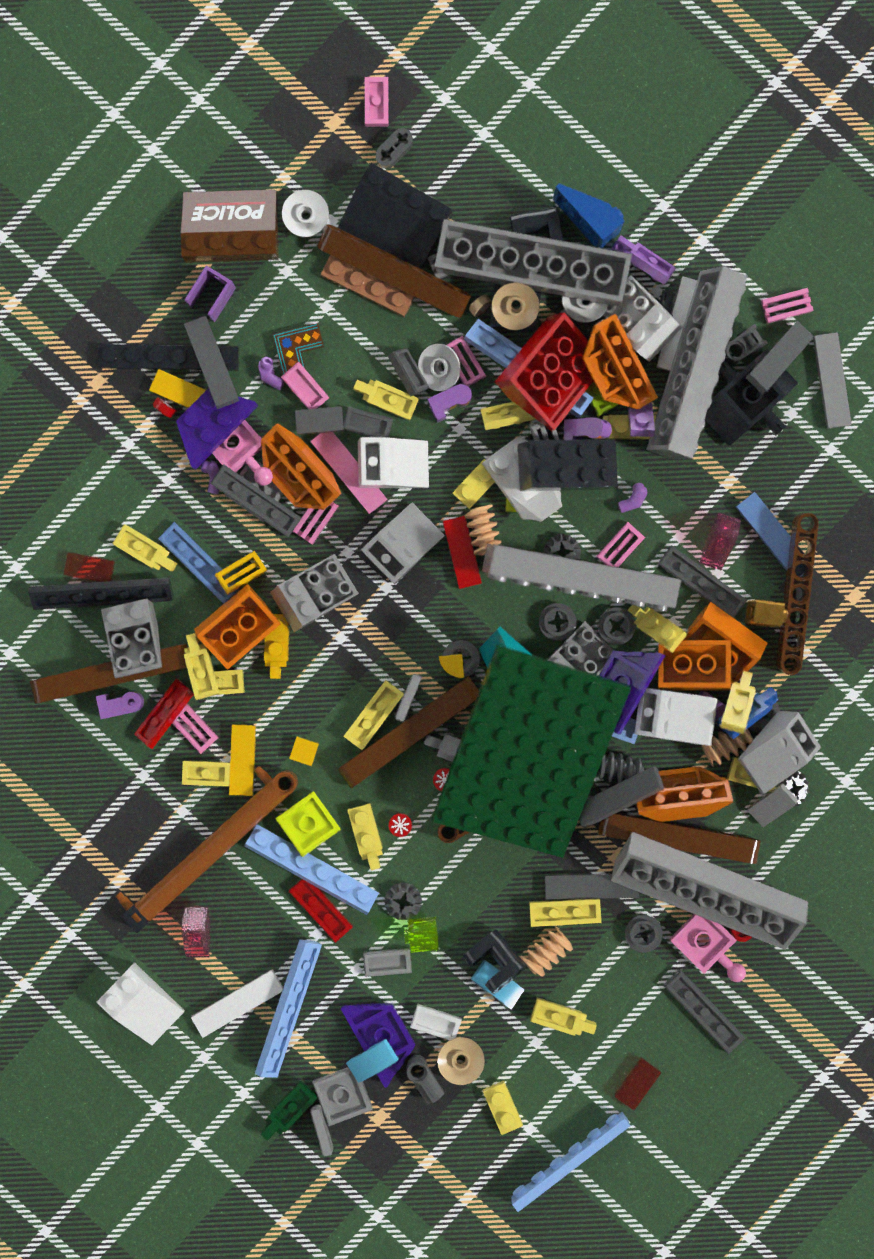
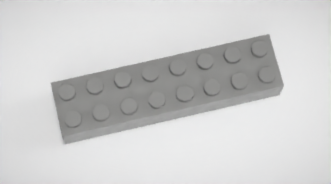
M444 220L435 269L438 273L502 285L512 282L528 285L534 291L621 307L632 254Z
M725 266L700 271L655 419V434L650 436L646 450L670 459H690L696 453L698 438L705 426V415L712 402L711 395L719 379L720 365L725 359L726 345L732 336L733 322L739 313V302L746 289L747 275Z
M488 543L482 569L483 572L488 573V578L506 582V577L511 578V582L529 586L530 582H534V586L552 590L553 586H557L556 590L564 593L575 594L576 590H579V594L587 597L599 598V594H601L603 599L619 603L622 602L623 598L625 603H630L631 605L644 607L645 603H647V607L667 611L668 607H676L681 582L680 579Z
M634 832L631 833L615 859L611 877L612 882L784 950L788 948L806 925L807 901Z

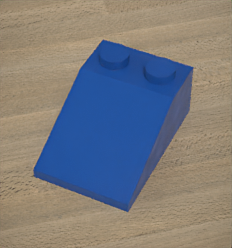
M558 184L555 187L552 200L595 248L602 249L620 233L625 221L623 220L622 212L617 207L613 208L607 202L562 184Z

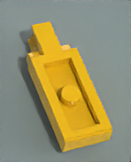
M274 614L281 624L265 637L264 661L265 666H270V679H281V667H286L288 661L289 623L283 614Z

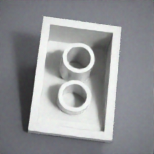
M136 963L97 1001L113 1019L150 1045H153L185 1011Z

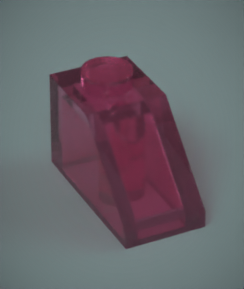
M718 512L705 543L700 564L722 570L738 538L740 519Z
M201 906L185 907L181 932L186 957L209 958L208 907Z

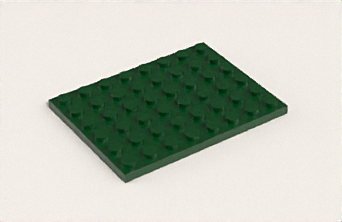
M497 645L432 815V821L563 858L631 687L621 682Z

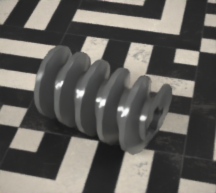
M610 751L606 757L604 754L598 769L599 779L602 780L605 774H608L609 782H611L614 776H617L619 784L624 778L627 780L644 771V764L642 765L641 758L638 757L633 763L632 756L629 755L624 760L623 754L620 753L614 759V753Z

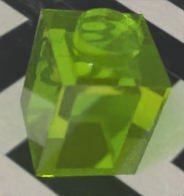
M436 917L408 920V929H404L405 944L410 943L411 953L439 950Z

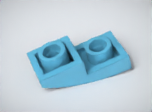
M483 960L471 980L507 1008L512 1009L524 989L512 980L500 991L492 994L485 984L500 970L486 960Z
M385 1039L371 1046L367 1051L351 1058L346 1064L358 1083L389 1067L399 1059Z

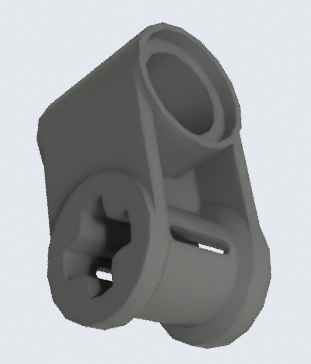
M756 324L743 331L726 345L725 360L730 365L739 363L768 344L757 332ZM729 348H735L738 351L737 358L730 355Z

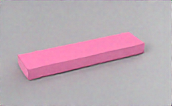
M333 432L320 433L311 440L314 447L369 514L388 500L379 488H359L358 462Z

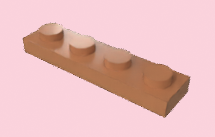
M330 255L321 273L322 277L404 318L415 298Z

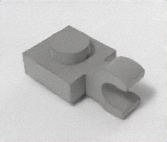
M427 734L424 744L439 749L437 752L438 757L453 762L461 739L444 734L441 740Z

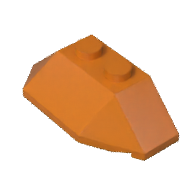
M613 314L594 325L582 360L603 400L640 409L657 399L658 396L617 315Z
M276 424L261 439L263 467L271 470L273 474L272 482L295 507L325 510L341 495L333 473L300 437L280 424Z
M698 766L658 771L664 790L636 804L638 814L659 822L706 817L733 803L728 779L721 778L713 772Z

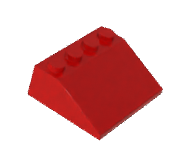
M565 312L550 315L501 373L495 383L511 401L548 429L554 431L593 382L582 360L588 340Z

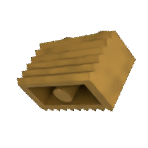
M762 600L748 601L745 623L765 627H780L787 619V609H784L785 604Z

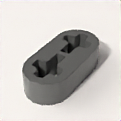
M404 128L397 129L377 149L375 156L379 167L383 169L392 168L411 149L413 145L411 132ZM406 136L407 144L401 143L396 148L398 137L404 138ZM391 150H393V152L390 154V161H381L382 153L387 155Z

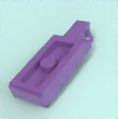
M623 236L618 238L611 249L616 252L632 254L630 262L634 267L643 270L653 280L664 285L675 271L673 265L637 242L635 245Z

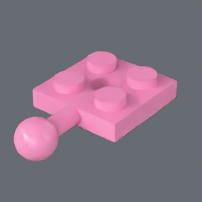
M246 420L212 453L222 465H226L234 472L238 471L244 464H247L254 472L256 483L261 486L270 484L273 479L271 470L261 467L253 458L262 449L261 437ZM237 436L239 438L238 446L235 448L228 447L229 438Z
M693 914L669 939L704 974L718 961L727 969V975L731 981L740 982L746 976L744 966L739 963L733 964L724 954L737 940L721 924ZM700 934H707L709 936L707 945L700 946L697 944V937Z

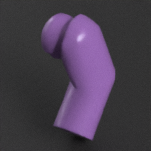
M263 357L258 364L260 379L280 391L284 385V380L274 374L272 359L270 357Z
M204 461L201 471L208 473L210 477L207 492L218 495L219 489L210 484L220 470L214 461Z
M642 483L633 485V493L630 499L618 502L620 513L641 507L647 496V489Z

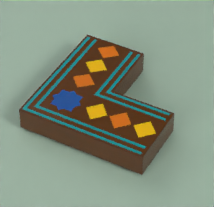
M318 323L273 334L283 374L298 361L305 368L303 352L324 347Z

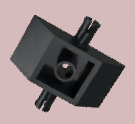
M768 349L761 353L742 372H736L725 359L720 365L718 373L726 381L725 384L727 386L712 398L704 420L728 447L758 421H763L775 436L787 426L773 412V407L798 382L785 370L773 385L762 394L746 379L769 352ZM751 392L754 395L751 398L752 400L747 399L746 393L749 394Z

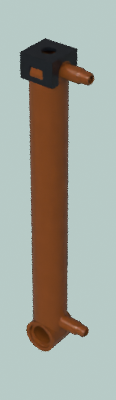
M258 766L254 771L265 786L135 904L124 896L122 892H119L116 898L126 910L121 917L138 933L296 789L298 785L296 774L292 771L284 770L272 779L265 770ZM281 777H288L291 780L290 788L285 789L281 787L279 782Z

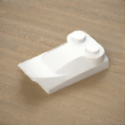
M520 435L491 455L482 465L522 520L531 519L541 522L562 507L561 492L520 491L518 444L527 441Z

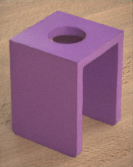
M206 265L185 298V302L192 308L211 277L221 282L225 287L208 313L209 318L215 322L236 287L231 280Z

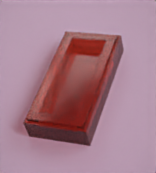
M68 552L63 575L97 582H109L112 580L115 561Z
M641 1057L614 1096L629 1108L635 1110L660 1076L661 1071Z

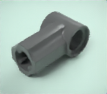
M421 1055L411 1056L407 1061L408 1078L415 1084L427 1105L436 1102L444 1095V1090L428 1067L426 1059ZM415 1065H420L423 1067V1070L421 1072H413L411 1068Z

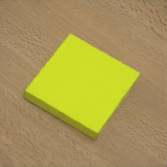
M314 791L275 818L302 857L341 830Z

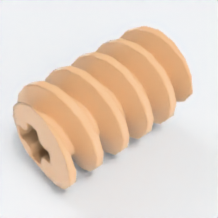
M493 505L478 507L465 514L466 519H472L467 524V527L475 528V530L469 533V536L477 537L471 544L472 546H479L474 551V555L484 556L487 543L494 545L502 543L501 540H494L499 531H492L491 529L497 525V522L489 521L490 518L495 516V513L487 512Z
M748 729L744 731V734L741 733L735 739L720 731L718 732V739L712 736L711 746L702 745V749L712 766L714 760L721 765L722 756L728 761L730 760V752L739 756L738 748L745 751L747 749L746 744H751L753 738Z
M556 926L557 933L548 931L549 940L543 936L541 937L542 946L537 943L534 944L536 952L527 950L528 959L522 955L520 956L535 975L538 974L543 977L545 975L543 967L551 970L550 961L558 964L557 955L563 958L566 956L564 948L568 951L573 950L570 941Z

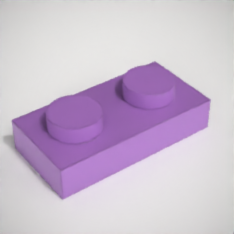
M652 402L640 409L627 407L630 436H654L655 424Z

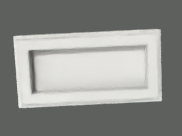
M417 1003L410 1028L451 1040L456 1038L462 1018Z

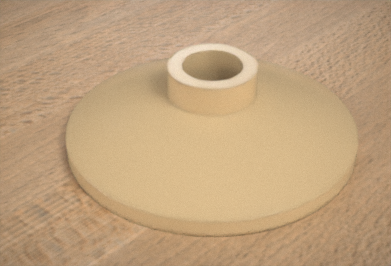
M514 282L502 286L494 295L492 312L497 322L503 327L510 330H521L531 325L536 319L539 312V300L534 290L528 285ZM519 301L521 306L514 308L512 302Z
M464 1037L454 1038L446 1042L440 1049L438 1068L447 1081L456 1085H466L475 1081L483 1071L485 1063L484 1054L480 1046L473 1040ZM459 1055H463L465 1057V1061L458 1062L457 1057Z

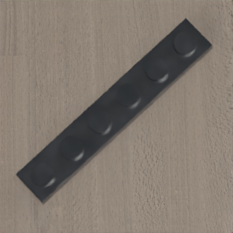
M98 344L99 369L202 371L193 346ZM218 346L227 370L239 371V347Z
M170 578L31 586L28 591L33 610L120 605L148 599L151 602L173 601L174 595Z

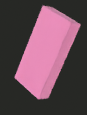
M299 361L281 376L308 409H317L329 399V396Z

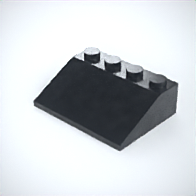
M371 162L361 178L338 228L422 269L427 261V257L430 256L441 237L444 220H451L453 209Z

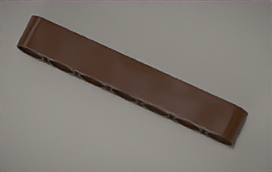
M326 224L317 245L320 250L455 317H462L471 298L468 292L333 225Z
M800 513L796 515L792 522L783 600L785 604L784 609H787V619L780 626L776 660L777 668L788 675L799 673L803 663L819 527L817 517L811 513ZM804 517L810 520V527L807 530L801 527V520ZM801 541H805L808 545L807 551L803 554L798 550V544ZM799 564H802L805 568V572L801 577H798L795 573V568ZM797 587L802 590V597L799 600H795L792 596L793 590ZM797 611L800 618L796 623H791L790 614ZM794 634L797 642L794 646L789 647L787 638ZM793 658L794 666L786 670L784 667L785 660Z
M187 644L160 649L162 668L115 678L111 661L32 680L30 685L34 702L38 704L187 668L184 658V649L187 648Z
M469 676L342 765L337 769L348 786L353 788L474 702L479 693L478 688Z
M615 813L601 820L598 834L606 837L628 840L631 833L634 832L677 850L757 864L761 840L669 822H659L653 819Z

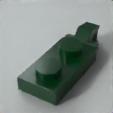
M300 1080L268 1114V1117L265 1119L268 1124L261 1131L260 1135L268 1141L275 1132L279 1135L283 1132L285 1133L314 1103L317 1095Z

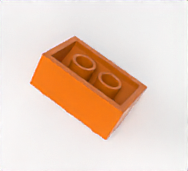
M247 583L194 630L197 638L228 670L281 623Z
M712 602L696 617L686 631L687 636L683 639L731 640V684L734 681L738 682L742 677L743 671L748 672L760 660L767 645L766 641Z
M682 640L673 653L659 644V653L665 655L658 668L659 690H731V640Z

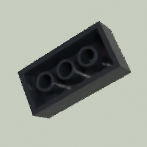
M529 440L518 444L520 491L606 490L618 487L615 440Z

